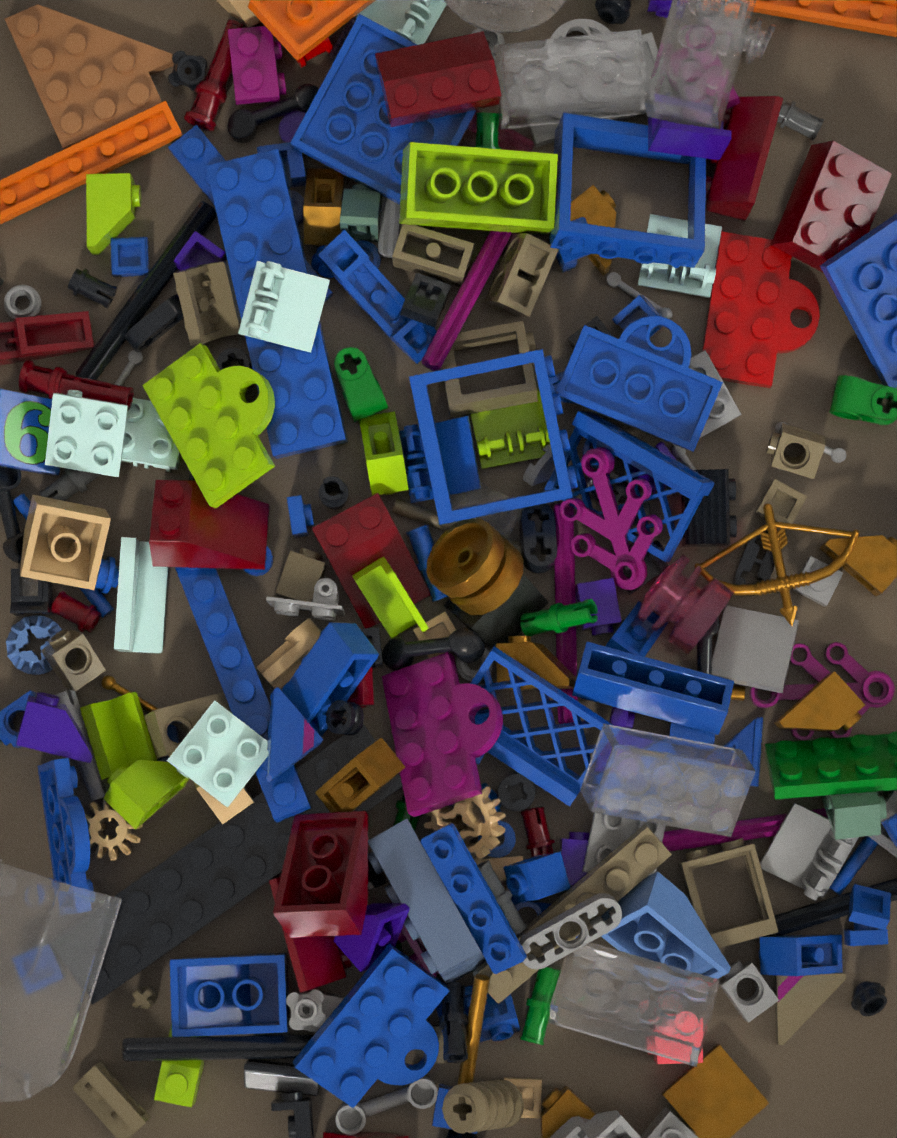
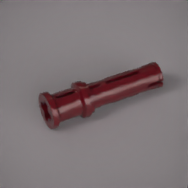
M227 20L204 81H200L195 88L197 96L191 111L185 113L184 119L189 124L197 125L205 131H214L216 127L214 119L220 104L225 103L227 99L225 88L232 73L228 29L248 28L247 26L243 27L244 24L235 20Z
M27 360L24 362L19 375V391L25 394L33 391L47 394L52 399L53 393L67 395L68 390H79L83 392V398L128 405L127 411H129L133 402V387L119 386L108 382L74 376L58 366L55 369L36 366L33 361Z

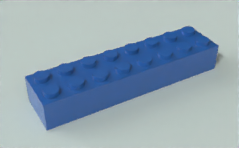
M279 149L206 166L241 320L257 261L264 263L270 261L280 264L283 268L309 274L284 163ZM319 321L311 353L245 336L252 369L268 380L274 392V413L266 427L273 457L279 459L347 443V434L321 322Z

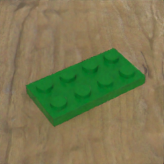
M897 731L890 734H857L852 737H820L815 740H783L777 743L765 744V758L775 800L897 790Z

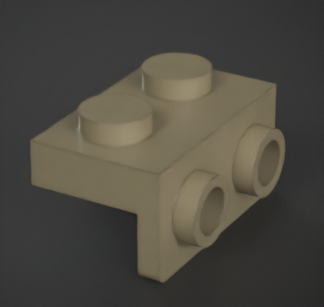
M227 260L197 265L173 273L190 346L238 334L241 317Z

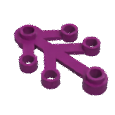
M597 447L588 450L583 455L581 466L583 472L593 479L604 517L587 508L584 502L576 497L562 502L560 514L565 520H578L611 540L615 553L596 544V540L591 534L582 533L572 539L571 550L578 557L590 556L608 567L611 571V577L614 578V582L618 587L625 590H633L640 587L646 580L647 566L643 559L654 537L662 532L663 524L656 515L650 514L642 517L637 523L639 536L630 549L627 534L643 501L651 496L652 487L643 478L631 481L626 487L628 498L619 513L608 477L614 468V457L608 449ZM592 458L597 459L599 462L598 470L592 468L590 463ZM636 484L643 488L644 493L642 497L637 496L634 488ZM570 503L574 504L577 508L575 516L569 512L568 507ZM647 520L654 524L653 533L646 530L645 523ZM580 539H583L587 542V551H584L580 548ZM624 566H628L631 569V578L625 576L623 572Z
M834 642L825 648V660L831 665H840L856 681L855 683L846 684L865 704L858 711L861 716L870 707L880 708L886 706L892 700L895 687L892 679L886 673L881 671L868 672L848 654L847 647L840 642ZM801 643L794 645L790 660L792 665L801 666L818 683L830 673L811 655L808 646ZM838 647L841 649L842 658L839 661L833 660L830 657L831 648ZM801 648L804 650V661L797 662L793 658L794 649ZM871 683L880 685L881 693L879 696L875 697L870 694L869 686ZM816 684L785 685L783 694L770 691L768 700H761L757 695L758 688L750 687L749 697L755 706L768 708L775 705L778 700H800ZM852 727L845 731L843 735H838L835 731L828 732L833 738L848 737L851 734ZM791 729L792 736L800 741L810 739L815 732L809 730L806 736H800L796 730Z

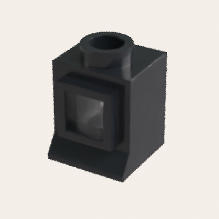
M11 569L10 613L15 616H24V613L53 615V612H51L53 582L21 577L20 569Z

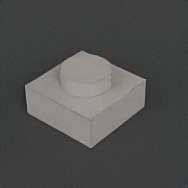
M810 556L801 572H813L828 564ZM837 570L833 575L812 583L810 586H800V588L796 587V589L792 590L826 607L844 573Z

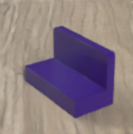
M653 111L648 118V151L720 160L732 139V131L724 130L723 121Z

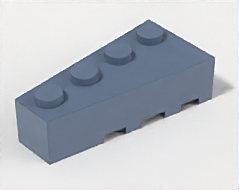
M408 819L368 840L372 852L368 853V859L377 875L383 871L386 874L390 884L384 888L392 903H406L410 908L404 925L413 941L419 937L421 938L427 951L421 953V956L431 974L439 971L446 983L455 982L483 964L486 960Z

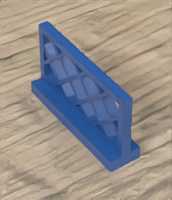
M578 411L572 422L575 428L569 438L571 451L564 452L566 466H574L580 489L572 492V496L581 495L587 508L604 517L602 511H597L592 507L589 492L596 489L595 486L587 488L576 449L582 437L591 441L594 448L604 447L612 453L613 457L617 456L623 460L627 475L610 480L611 487L614 484L627 480L630 483L636 480V477L646 474L653 477L658 493L651 495L643 503L659 498L665 518L661 521L662 524L667 525L670 539L664 550L652 541L648 552L664 562H670L704 496L710 494L715 482L594 412ZM592 458L590 461L591 464L598 462L595 458ZM570 460H572L573 465L568 466ZM632 466L638 468L641 471L634 473ZM555 469L544 488L545 491L559 488L557 487L558 481ZM636 484L634 488L635 493L641 497L638 485ZM663 484L667 485L672 489L665 491ZM679 492L689 498L690 501L682 514L672 516L667 495ZM572 503L569 504L570 506H572V507H574L575 509H577L574 504H572ZM643 503L637 513L639 520L646 516ZM624 504L617 505L618 510H622ZM679 520L675 528L674 521ZM646 521V530L650 532V528H653L654 524H648V521ZM637 527L630 529L627 534V540L635 543L639 536L636 534L638 532Z
M494 646L470 684L481 686L496 699L495 690L513 688L517 705L501 707L502 714L519 712L523 729L512 731L504 726L503 723L500 736L488 753L570 807L621 730ZM494 660L508 669L509 681L493 683L489 668ZM484 677L485 684L478 685ZM532 685L539 689L542 701L524 704L520 686ZM564 706L569 709L574 722L556 724L552 707ZM489 709L479 710L476 713V724H482L488 719ZM544 709L548 726L531 728L526 711ZM596 727L608 736L602 744L587 745L583 728ZM576 730L580 747L562 749L558 732ZM551 733L555 750L543 752L535 746L533 736ZM596 752L591 760L590 753ZM582 754L586 768L581 776L567 768L565 756Z

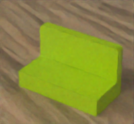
M384 556L352 575L391 639L416 623L422 632L429 629Z
M130 692L112 700L93 703L80 708L101 780L108 779L121 766L127 769L138 759L157 761L136 692Z

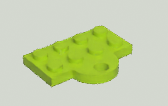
M199 343L142 385L209 506L218 508L275 467L258 437L270 423L275 408L273 389L268 380L260 373L244 366H231L220 370L208 347ZM257 384L259 386L258 398L254 402L247 403L245 398L247 389L251 385Z

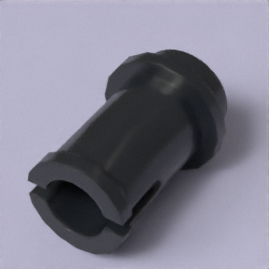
M86 268L83 271L76 269L68 284V289L73 291L74 296L80 294L103 305L107 309L113 299L101 294L100 291L112 297L116 295L118 289L116 286H112L89 275V270Z

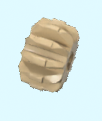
M104 799V810H102L98 803L91 802L89 806L95 816L85 815L87 823H90L88 828L89 835H91L90 849L98 844L95 857L101 859L108 848L110 860H117L118 847L125 855H130L132 850L126 841L140 843L141 837L131 834L134 828L120 814L113 810ZM106 819L109 822H115L116 820L119 824L115 829L117 833L115 838H113V835H106L105 837L103 831L107 828L104 823Z

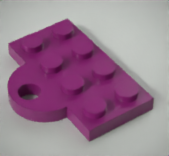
M449 652L381 676L396 755L405 766L400 772L408 814L417 817L483 794L475 758L488 752L500 736L503 714L497 699L481 686L470 683L460 684L455 658ZM489 707L488 719L482 724H476V713L481 708Z

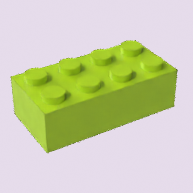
M410 142L403 149L399 224L545 235L554 229L558 154Z

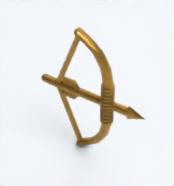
M767 503L763 506L766 520L765 525L701 564L696 563L694 568L718 590L733 595L762 596V594L767 595V593L772 594V592L776 593V591H779L783 603V608H780L779 611L788 623L793 626L798 607L792 605L791 588L796 589V587L800 588V586H810L812 583L833 575L847 562L860 532L857 529L845 531L775 522L772 505ZM785 529L851 537L844 552L829 565L813 572L805 571V573L800 572V574L786 575L781 551L788 544ZM761 535L763 549L769 550L773 554L777 577L776 579L771 578V580L757 581L755 584L734 585L717 580L704 568L756 536Z

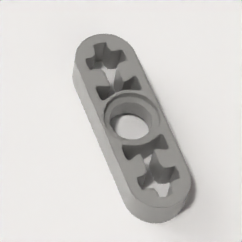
M598 893L527 932L519 941L526 955L531 951L529 946L531 943L536 942L539 946L550 942L546 934L551 931L556 943L560 947L554 950L552 943L542 948L543 955L537 958L534 954H530L523 963L531 969H543L615 929L622 919V910L619 903L610 894ZM604 904L606 908L613 906L609 911L610 918L605 921L601 916L594 918L590 921L593 929L588 931L587 925L580 915L586 913L588 919H591L598 914L597 907ZM569 921L578 923L581 928L579 936L572 941H566L559 935L561 926Z

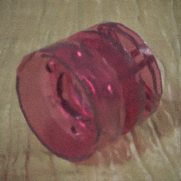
M682 554L677 561L662 571L647 591L636 618L644 622L653 610L658 612L660 615L651 629L657 631L669 620L674 626L667 641L688 655L731 599L734 591L715 577L702 589L698 587L696 582L702 568L698 565L689 577L686 578L681 572L690 559Z

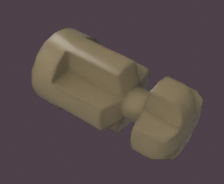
M148 985L136 989L132 993L135 999L132 1006L136 1010L152 1007L158 997L156 990Z

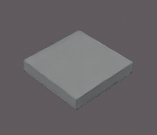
M725 605L712 658V675L733 680L735 684L783 694L799 620L794 619L793 626H791L785 617Z

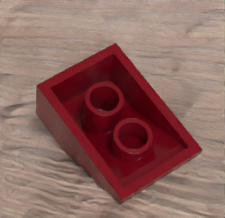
M156 479L149 537L153 567L265 570L269 504L236 494L218 508H213L209 506L196 481Z
M378 493L312 528L365 629L372 628L381 623L352 575L381 557H385L414 604L431 596Z
M352 811L294 815L273 910L274 916L289 938L361 935L368 904L367 812Z

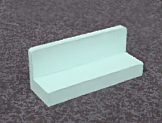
M121 537L114 649L118 652L161 654L164 645L168 567H153L149 542L139 541L137 538Z

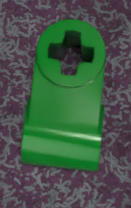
M353 347L344 348L339 351L334 360L335 372L354 422L388 409L377 379L374 378L363 352ZM347 358H351L354 363L360 361L361 364L357 365V373L351 375L349 370H341L345 367V360Z
M839 375L837 376L829 412L834 416L844 419L861 420L878 425L892 424L897 420V389L868 382L858 377ZM883 399L889 400V406L892 407L889 413L882 412L883 406L880 403Z

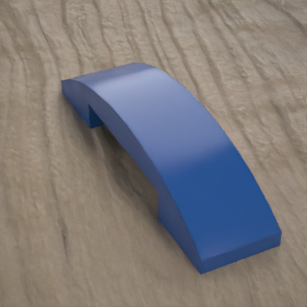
M343 229L317 256L380 329L412 361L418 364L423 359L437 331L434 327L400 315L405 298L368 259L367 253Z

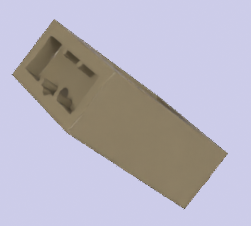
M523 321L460 332L441 366V370L457 367L454 351L517 340L519 354L535 351L536 346L533 332L526 333ZM532 363L522 365L525 380L523 384L464 395L461 392L459 378L444 381L450 417L538 402L537 389L539 387L535 367L532 366Z
M743 838L721 843L722 851L708 854L707 848L685 853L686 860L678 862L687 898L708 930L692 869L744 856L760 919L709 932L718 948L779 932L754 843L744 844Z

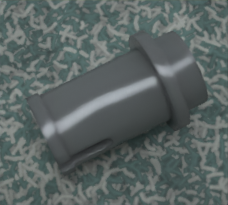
M784 101L777 120L780 123V128L783 129L786 126L814 141L824 119L796 107V102L794 101L791 104Z

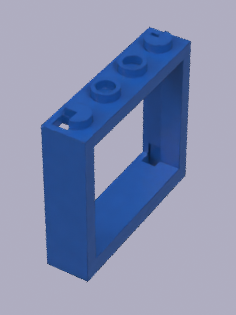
M563 113L555 130L554 154H558L555 224L554 229L551 231L550 248L570 250V253L573 254L579 252L598 254L606 259L616 257L633 259L642 264L655 262L669 264L674 268H679L680 266L695 268L705 251L706 158L648 151V125ZM573 147L689 164L688 238L570 222Z
M543 349L409 377L439 525L573 498L571 489L578 488L574 466H566L564 452L571 451L567 430H559L556 415L563 414L559 392H551L549 378L556 377L552 356H544ZM534 363L559 488L453 509L427 384Z

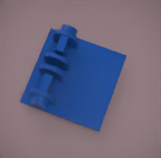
M469 416L435 423L449 494L455 495L481 489ZM418 424L404 426V430L399 431L410 501L411 503L434 499L420 428Z

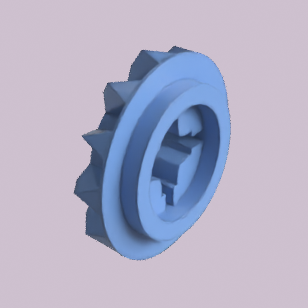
M45 616L23 617L22 620L11 626V631L5 640L7 656L13 665L24 673L32 675L48 673L53 669L43 653H40L42 657L40 660L34 651H21V649L26 648L25 646L30 643V630L36 638L48 639L62 631V629L55 621ZM46 641L45 644H43L40 647V649L42 650L46 646H48L49 642Z

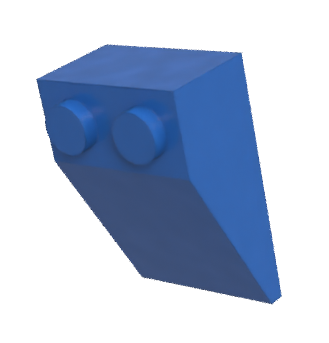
M287 952L170 959L172 1037L283 1033L289 1031V1006L286 1004V999L289 995Z

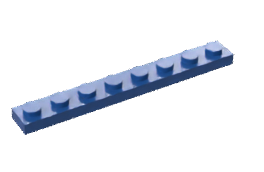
M175 567L232 714L268 741L271 705L217 569ZM267 757L255 773L274 821L277 823L311 809L294 765L270 783L266 780L268 770Z

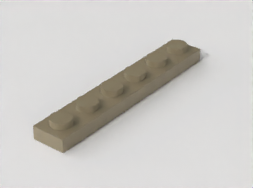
M644 824L531 921L527 928L517 934L516 937L520 941L527 932L598 893L610 894L618 902L672 854L651 829ZM601 904L597 907L598 914L591 919H588L586 913L580 916L588 928L591 925V920L602 916L610 908H606L604 904ZM573 921L564 923L559 931L560 937L566 941L574 940L580 934V925ZM552 931L546 934L550 942L539 946L536 942L529 945L531 951L527 956L534 954L537 958L543 955L542 948L552 943L554 950L559 948L560 946L556 943ZM485 961L472 973L473 976L482 974L490 978L488 993L499 1004L539 969H531L521 962L498 974H494L487 961Z

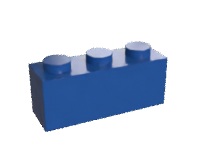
M329 622L321 631L320 637L310 652L302 659L301 665L290 681L284 685L282 692L322 737L328 729L326 713L329 706L337 700L347 701L380 654L356 623Z

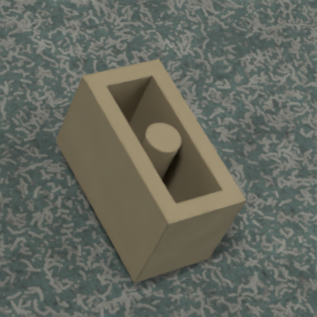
M402 224L392 255L393 267L425 276H433L442 282L461 287L467 276L474 254V243L416 225Z

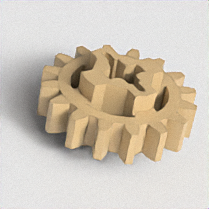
M486 787L482 790L483 794L426 813L432 817L430 821L424 824V828L436 831L453 823L473 859L475 860L477 856L482 859L490 854V850L499 846L500 841L496 837L505 833L506 829L498 825V821L505 818L506 815L503 812L496 811L495 807L501 801L499 798L490 800L488 796L491 788ZM482 836L479 842L469 844L470 840L474 837Z

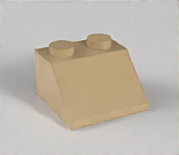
M32 494L24 529L20 576L94 590L111 521L106 509Z

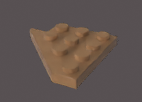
M39 4L5 18L63 150L162 102L150 76L174 66L172 53Z

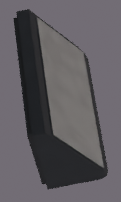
M249 1059L244 1064L245 1088L274 1092L302 1091V1095L317 1096L320 1092V1085L296 1069L293 1063Z

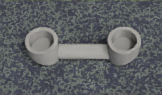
M424 1076L413 1083L407 1084L405 1088L363 1103L358 1102L354 1108L343 1102L336 1111V1126L342 1133L354 1135L364 1128L366 1117L410 1102L419 1109L429 1108L437 1100V1086L431 1078Z

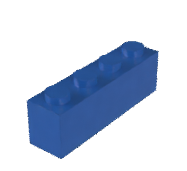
M586 641L572 696L719 735L728 713L734 681Z

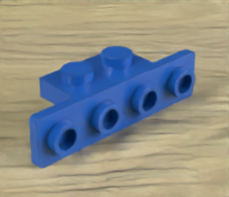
M450 823L423 837L421 844L492 972L498 974L523 962L527 955L456 826Z

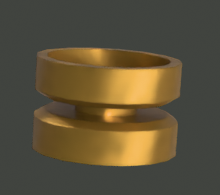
M471 518L454 524L440 536L428 557L426 574L430 582L442 593L449 596L450 600L461 610L470 615H484L501 606L518 587L523 574V558L519 550L508 540L502 538L492 525L480 518Z

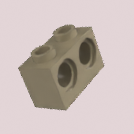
M528 233L513 234L484 301L514 316L530 317L559 249L550 248V244Z
M224 692L156 709L146 714L144 717L156 759L172 755L214 700L230 712ZM168 725H174L179 729L181 733L179 743L173 742L168 737Z

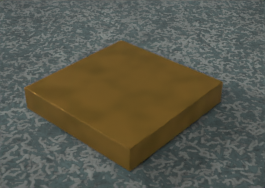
M717 1044L703 1057V1063H695L662 1092L663 1096L699 1138H731L769 1104L720 1044Z

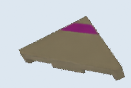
M846 973L807 976L775 975V995L779 999L775 1003L777 1045H784L846 980Z

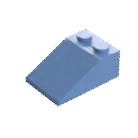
M658 871L643 879L618 901L622 910L621 922L615 929L601 936L677 999L728 974L731 968L686 895ZM613 906L601 916L604 921L610 918L609 911Z

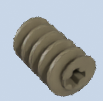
M498 1079L455 1085L446 1094L442 1110L448 1126L455 1132L464 1134L466 1132L473 1133L515 1126L522 1117L524 1102L520 1091L514 1084L507 1080Z

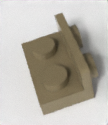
M101 1061L94 1065L73 1086L76 1094L116 1138H130L151 1118Z

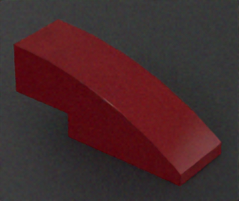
M89 311L15 318L13 322L0 323V365L20 363L27 360H39L94 348Z

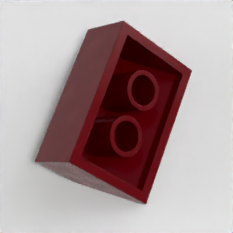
M484 31L375 53L390 127L497 106L500 103L502 95L498 76Z
M779 96L739 97V104L723 111L721 117L723 129L732 131V139L720 160L710 159L709 161L716 165L713 176L706 175V211L746 221L756 201L783 98Z
M281 877L269 880L274 901H276ZM282 927L300 993L347 977L346 968L352 967V964L334 942L335 936L289 938Z

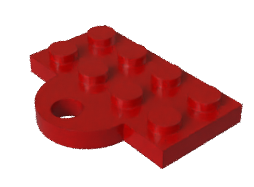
M721 232L715 266L716 275L711 289L702 352L706 350L723 381L771 388L777 353H789L800 349L812 338L817 330L820 318L817 300L805 285L789 279L792 256L772 246V239ZM800 309L807 312L810 317V324L805 328L794 326L790 320L792 311Z

